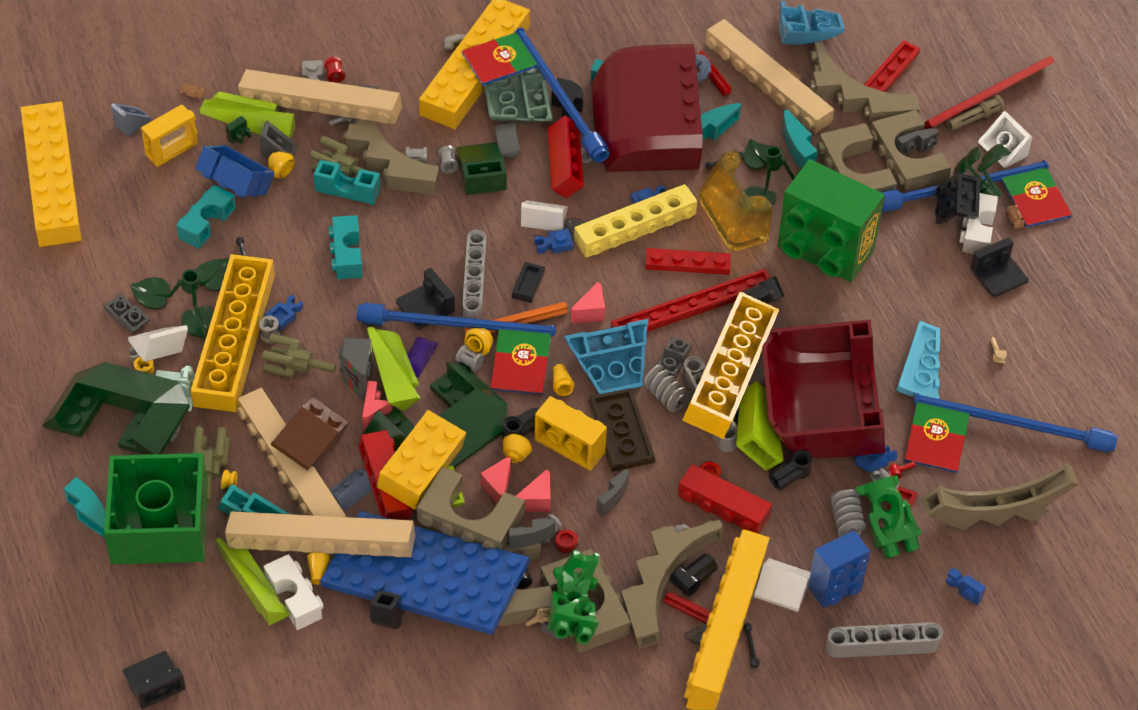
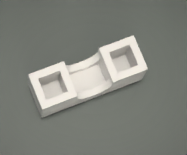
M980 193L979 217L975 220L964 217L962 227L966 228V231L961 232L959 242L963 243L962 252L973 254L975 251L990 245L993 228L982 224L993 225L998 196Z
M288 554L264 565L265 577L277 595L286 591L295 593L293 597L285 600V607L290 613L288 617L296 630L322 619L321 609L324 608L323 603L318 595L314 596L312 585L308 578L304 579L301 575L302 569L297 561L293 562Z

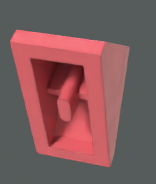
M597 282L571 308L572 323L604 321L605 304L600 283Z
M506 457L481 473V487L496 504L503 493H507L511 458Z
M545 470L516 495V497L525 500V512H550V472L548 470Z

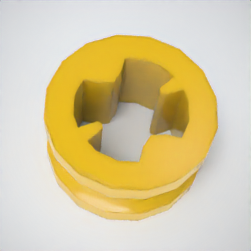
M141 357L135 359V370L149 374L154 373L153 360L144 362Z
M224 470L221 479L222 490L230 488L232 484L236 486L238 479L237 471L230 473L229 470Z

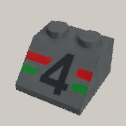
M345 337L344 346L339 347V359H341L340 373L344 374V382L365 401L368 381H371L373 369L371 339Z

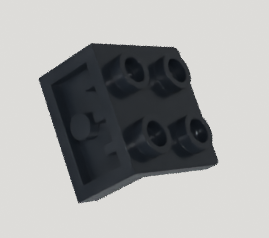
M957 173L938 184L935 192L937 197V206L935 208L937 224H942L956 215L974 220L979 217L980 177Z
M1009 237L973 253L970 269L993 297L1013 290L1029 281V278L1010 257L1014 243Z
M432 268L424 271L423 286L396 299V304L403 312L447 316L455 312L454 294ZM413 323L418 330L430 325Z
M163 651L123 669V675L141 710L186 690L183 674L180 668H175L167 651Z

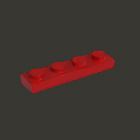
M903 40L864 85L887 92L920 54L921 48Z
M647 248L645 269L730 275L731 253Z

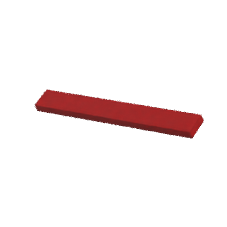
M1052 55L924 121V130L938 125L1053 64L1054 59Z
M762 269L612 320L611 327L624 326L630 322L648 319V332L736 301L739 292L755 287L760 282L771 277L766 269Z

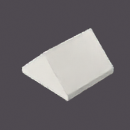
M1004 111L978 143L986 151H989L996 144H1002L1011 154L998 161L1004 168H1007L1028 157L1033 137Z
M526 200L521 205V226L549 231L562 230L568 206Z
M187 325L165 327L130 336L128 340L145 362L182 352L188 328Z
M769 558L763 564L754 597L798 612L808 588L811 572Z

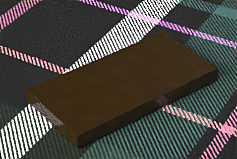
M632 388L589 396L594 419L602 422L607 427L605 452L611 471L655 463V456Z

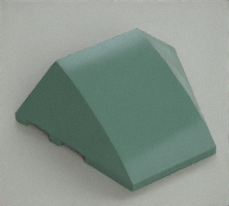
M538 68L485 86L490 119L515 123L553 121L546 81Z

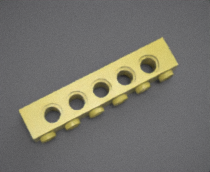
M685 184L574 227V242L585 258L597 255L602 251L615 248L640 236L696 215L697 200Z

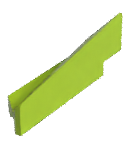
M219 91L214 94L213 98L205 99L200 108V114L228 124L242 116L247 120V128L258 135L261 134L264 123L267 120L290 139L295 130L294 114L278 112L277 104Z
M368 327L367 331L372 342L373 352L388 403L405 411L421 398L415 390L419 383L400 336L395 332Z
M217 538L216 543L219 552L258 613L262 614L268 625L270 626L290 616L289 611L279 601V597L248 549L229 548L228 543Z

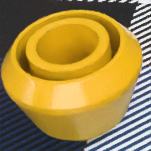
M285 152L272 153L268 158V167L275 172V178L286 177L292 171L295 164L293 155Z
M473 328L467 331L465 334V345L469 347V350L477 354L482 353L484 356L488 354L493 344L491 333L484 328Z
M511 434L503 439V454L505 458H511V463L522 462L532 452L531 443L521 435Z

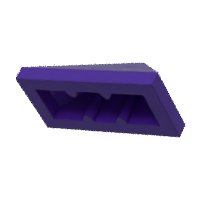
M420 336L415 340L407 354L415 376L420 377L438 346L437 342Z

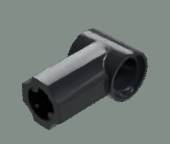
M776 276L760 282L755 287L742 291V293L764 303H770L784 297Z
M533 407L518 416H509L504 419L502 440L511 434L524 436L535 430V414L539 408Z
M804 450L796 451L792 455V459L769 473L768 477L772 485L776 489L782 490L797 479L807 478L811 472L812 456Z
M704 553L687 567L684 565L679 567L672 574L670 581L686 596H691L699 589L701 582L717 571L718 565L710 554Z

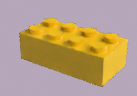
M427 410L381 470L377 487L416 510L442 467L447 468L462 449L467 432Z

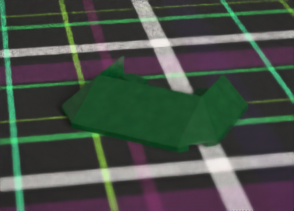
M103 362L78 372L73 376L42 425L44 428L82 438L104 403L136 412L117 442L120 449L142 455L162 454L190 405L179 381Z
M447 362V373L430 384V390L449 407L438 416L467 432L462 449L449 465L456 468L502 434L503 422L506 419L507 403L464 364ZM397 408L386 416L378 410L363 434L387 430L389 437L394 440L396 452L415 425Z

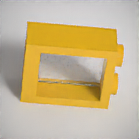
M180 105L141 127L145 155L156 167L198 144V131L195 127L196 117L194 113Z

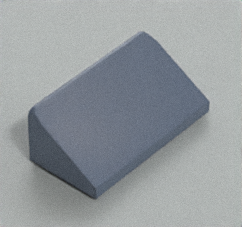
M358 468L329 491L341 509L346 511L368 494L372 488L367 472Z

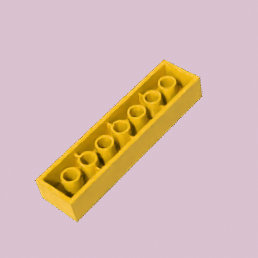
M492 0L419 98V116L456 129L486 86H482L462 55V50L512 34L517 28L522 27L526 32L530 27V10L506 0Z
M60 101L21 107L35 229L39 247L82 241L63 103Z
M230 255L191 388L193 407L237 413V398L242 396L260 331L259 321L264 317L275 277L272 259Z
M739 292L682 421L724 439L779 309Z
M744 529L740 538L735 537L732 553L728 558L726 571L722 576L720 589L716 594L713 610L709 615L707 628L702 636L700 649L697 652L693 664L694 667L687 682L684 698L688 699L686 705L688 709L716 710L764 562L770 537Z

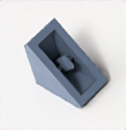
M117 103L111 105L114 126L126 136H130L152 119L139 107Z

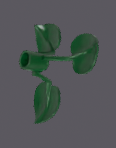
M750 139L744 152L745 164L752 169H761L767 166V175L764 189L758 186L745 189L741 194V203L744 209L748 211L761 212L771 208L776 201V194L772 191H767L771 171H778L784 165L792 181L795 179V176L789 168L786 158H782L780 147L769 146Z
M996 144L985 153L977 171L979 173L983 172L987 181L983 180L972 167L981 155V150L978 147H974L967 156H964L958 162L954 173L963 174L969 169L975 177L981 178L980 193L998 196L999 199L1002 192L992 182L986 169L1003 157L1011 154V152L1002 144Z
M229 258L212 260L201 264L196 270L188 269L184 271L182 280L179 279L176 286L171 292L169 284L164 279L151 277L137 283H132V293L136 300L144 307L160 309L165 307L167 298L172 297L181 286L183 291L192 294L194 310L191 309L184 312L181 324L182 326L187 325V333L206 338L214 310L210 306L197 307L196 291L199 286L203 287L204 285L210 291H220Z

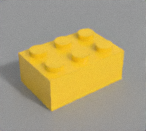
M551 396L536 412L535 441L589 471L595 467L605 454L607 427L602 422L593 420L582 411L575 410L566 405L562 400H557Z

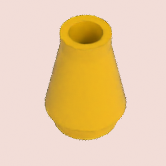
M563 364L555 365L552 369L553 390L559 396H567L573 391L574 381Z
M310 552L307 555L311 583L321 584L320 580L328 568L330 556L327 553Z

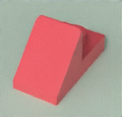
M368 381L362 415L363 430H366L378 410L385 416L392 412V405L386 400H381V391H378L376 381Z

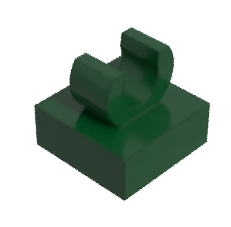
M242 116L225 126L227 140L232 144L235 142L242 144L244 136L251 138V130L247 128V120Z

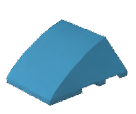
M780 1L778 30L782 44L796 45L824 41L840 35L845 30L841 15L838 13L814 9L812 12L804 10L803 5H798L797 8L786 6L785 1Z
M648 319L630 322L624 326L564 336V339L598 394L629 388L635 389L643 386Z

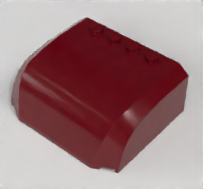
M694 44L634 46L622 48L611 53L600 66L591 84L594 132L600 134L609 149L608 158L602 162L606 167V171L699 170L703 149V136Z
M871 319L771 329L767 342H764L762 346L769 423L780 441L794 453L804 450L810 453L812 458L849 457L885 453L884 420L882 409L879 407L875 376Z

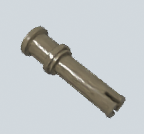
M999 95L993 96L989 101H981L977 104V107L947 119L946 126L949 131H954L980 118L987 119L993 113H1001L1005 110L1004 101Z

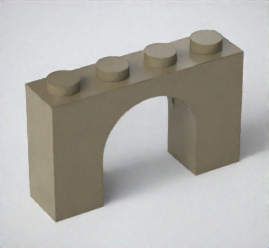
M917 110L873 121L870 129L873 136L872 143L877 147L879 156L883 157L886 162L887 169H890L895 177L897 186H900L904 193L942 183L950 177L952 168L943 153L914 159L904 156L897 150V138L911 132L924 130L925 123Z
M866 123L820 134L817 151L819 155H822L826 167L879 192L894 190L897 187V182L890 169L861 174L851 171L843 163V160L849 156L871 151L873 136Z
M442 467L417 507V521L427 527L431 526L439 529L446 535L461 538L465 542L480 543L482 547L487 549L498 548L504 550L509 541V528H516L525 514V500L504 492L491 514L478 520L464 519L458 516L451 508L463 488V475Z
M508 541L504 548L505 551L529 557V561L541 559V543L509 549ZM545 586L526 590L516 589L498 624L499 627L525 623V621L537 615L538 609L551 607V587Z
M590 549L581 553L583 555H592L594 552ZM569 557L541 567L540 580L544 587L550 586L552 592H558L557 580L553 575V570L556 567L563 566ZM600 557L593 577L598 579V584L595 589H590L603 602L602 607L595 612V619L599 621V624L591 641L586 645L578 643L576 637L569 635L578 654L630 635L631 621L628 611H625L622 607L623 602L620 594L614 592L611 577L609 574L605 575ZM580 568L574 570V572L579 573L582 571Z

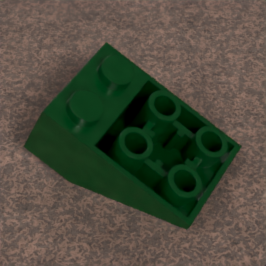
M497 142L456 147L465 195L507 190L506 168Z

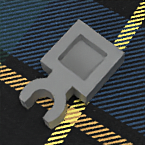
M302 61L303 78L323 80V61Z

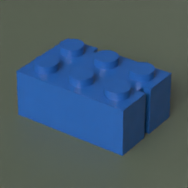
M226 145L203 146L195 167L196 170L202 173L203 177L218 181L219 186L234 190V194L242 198L266 195L275 173Z
M855 530L814 551L808 588L823 608L830 604L836 605L842 600V596L856 595L863 587L870 550Z

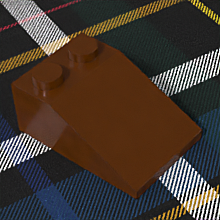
M312 397L272 441L271 446L308 471L340 441L349 422L326 407L321 401Z

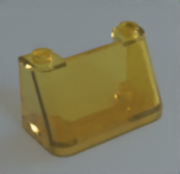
M736 149L722 154L700 188L698 195L700 204L729 249L735 251L769 241L773 207L765 197L753 196L748 198L735 178V169L741 164V157Z

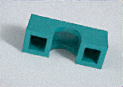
M320 160L313 174L314 187L317 192L374 205L381 191L380 173L360 169L357 177L351 178L343 174L340 164Z
M216 185L205 191L202 198L191 206L189 212L183 218L179 219L176 225L178 239L200 249L211 236L210 222L207 219L217 218L224 222L236 209L234 194Z
M358 215L332 217L333 226H329V237L334 238V242H330L331 255H335V258H331L332 271H337V279L363 278L361 249L349 248L352 245H360Z

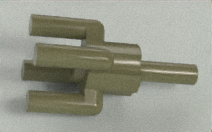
M322 136L320 143L337 150V153L325 148L322 154L312 150L309 155L310 158L318 162L325 160L340 164L341 171L348 177H353L354 174L357 175L359 170L363 169L358 167L359 161L346 155L348 151L346 145L326 136ZM313 163L311 170L315 172L318 164Z
M271 333L269 342L289 346L290 348L287 350L273 346L271 352L264 350L262 359L282 363L286 367L266 363L264 365V372L288 378L294 376L295 370L307 373L310 371V368L335 373L336 364L313 359V352L299 349L300 341L298 339Z
M195 427L192 453H203L208 480L207 502H210L212 479L219 477L220 467H226L228 463L230 438L226 436L227 429L223 427L217 428L216 448L207 447V437L203 436L204 428Z

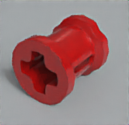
M330 57L324 62V67L328 71L327 79L329 82L340 83L345 79V72L341 69L342 61L340 58Z

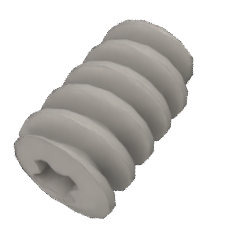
M656 365L646 375L644 386L670 412H677L689 403L692 395L690 392L686 393L685 387H680L681 383L675 381L674 376H669L668 370H663V365Z
M839 490L830 496L839 537L854 530L860 536L861 531L866 527L863 521L864 516L861 514V502L858 499L859 495L856 490Z

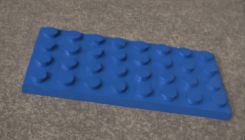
M360 511L356 517L371 519H388L363 511ZM414 526L416 536L411 557L336 553L320 580L322 587L371 601L379 590L401 595L402 610L493 635L530 561L529 557L498 548L487 549L482 547L480 543H468L458 537Z

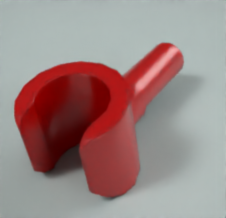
M911 462L898 466V464L893 463L890 465L888 473L891 476H898V479L902 477L901 472L916 467V464Z

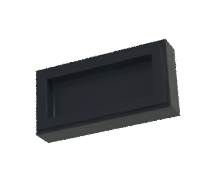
M525 262L512 291V298L532 303L544 276L545 267Z

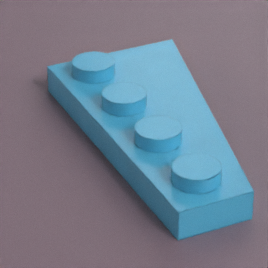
M919 321L896 391L913 398L917 393L936 399L940 398L938 395L940 379H938V371L940 369V328Z

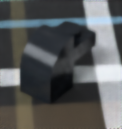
M557 78L558 83L576 110L583 112L584 93L582 88L573 81ZM552 90L551 106L562 108L561 118L563 116L570 118Z
M379 590L370 603L372 624L392 629H398L402 625L401 617L406 610L401 609V595Z

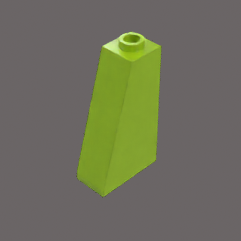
M756 381L746 388L739 404L736 446L765 471H768L783 461L780 439L769 423L766 388Z

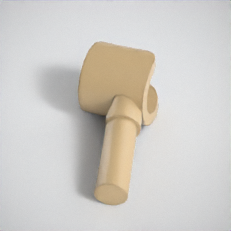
M993 337L990 339L994 351L993 362L1005 364L1007 351L999 350L996 339Z
M551 607L538 609L537 615L525 621V625L530 626L536 622H549Z

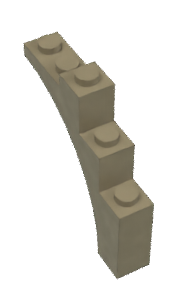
M815 42L814 50H811L810 53L811 62H814L815 65L813 80L809 81V88L820 98L837 99V105H841L842 113L864 112V117L868 118L870 126L873 121L917 110L919 114L920 107L916 94L883 92L853 80L833 63L826 52L823 42Z
M356 119L355 124L349 123L348 131L343 133V143H346L348 147L347 152L363 154L366 170L383 172V180H386L387 189L436 195L440 180L439 166L422 163L397 151L381 135L375 121Z
M1066 463L1051 473L1018 486L984 492L958 491L938 486L922 497L928 517L964 531L980 519L996 526H1000L1014 515L1033 522L1050 511L1049 504L1079 484L1073 467Z
M720 520L708 521L703 525L693 528H684L679 532H675L673 525L659 527L651 531L657 555L645 556L641 560L636 561L642 585H633L625 590H621L638 649L661 643L658 628V610L668 581L672 574L689 557L706 546L724 539L723 526Z

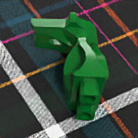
M898 476L882 478L855 488L859 498L866 496L871 502L872 513L867 516L873 532L875 549L881 547L886 559L900 555L896 544L900 541L903 542L906 553L920 549L917 536L922 535V532L912 515L910 504L907 500L902 501V496L897 490ZM882 501H887L890 504L891 508L889 511L881 507ZM879 519L885 524L883 529L878 524Z
M573 550L563 566L554 568L553 575L557 580L558 592L553 591L551 595L548 630L554 631L555 637L564 639L568 635L574 636L578 643L585 645L591 641L599 621L595 619V603L591 602L588 598V591L595 589L598 584V579L594 578L593 574L599 562V553L583 555L579 551ZM576 568H580L582 570L580 573L574 572Z

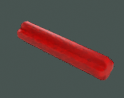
M700 51V52H696V53H695V55H696V54H700V55H704V56H706V57L708 58V56L704 53V51ZM709 59L711 73H708L707 76L723 96L730 94L732 87Z
M673 592L667 593L664 598L665 604L707 624L709 615L712 613Z

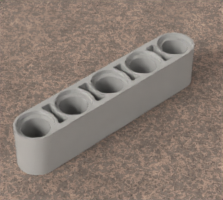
M472 230L467 236L462 302L463 318L482 319L486 234L481 230Z
M696 356L688 357L684 362L683 380L692 397L706 368L702 359ZM732 420L724 439L711 434L718 448L727 453L734 451L737 447V426L734 420Z
M931 622L832 628L828 633L825 650L829 656L834 658L933 653L940 647L943 630L938 624Z

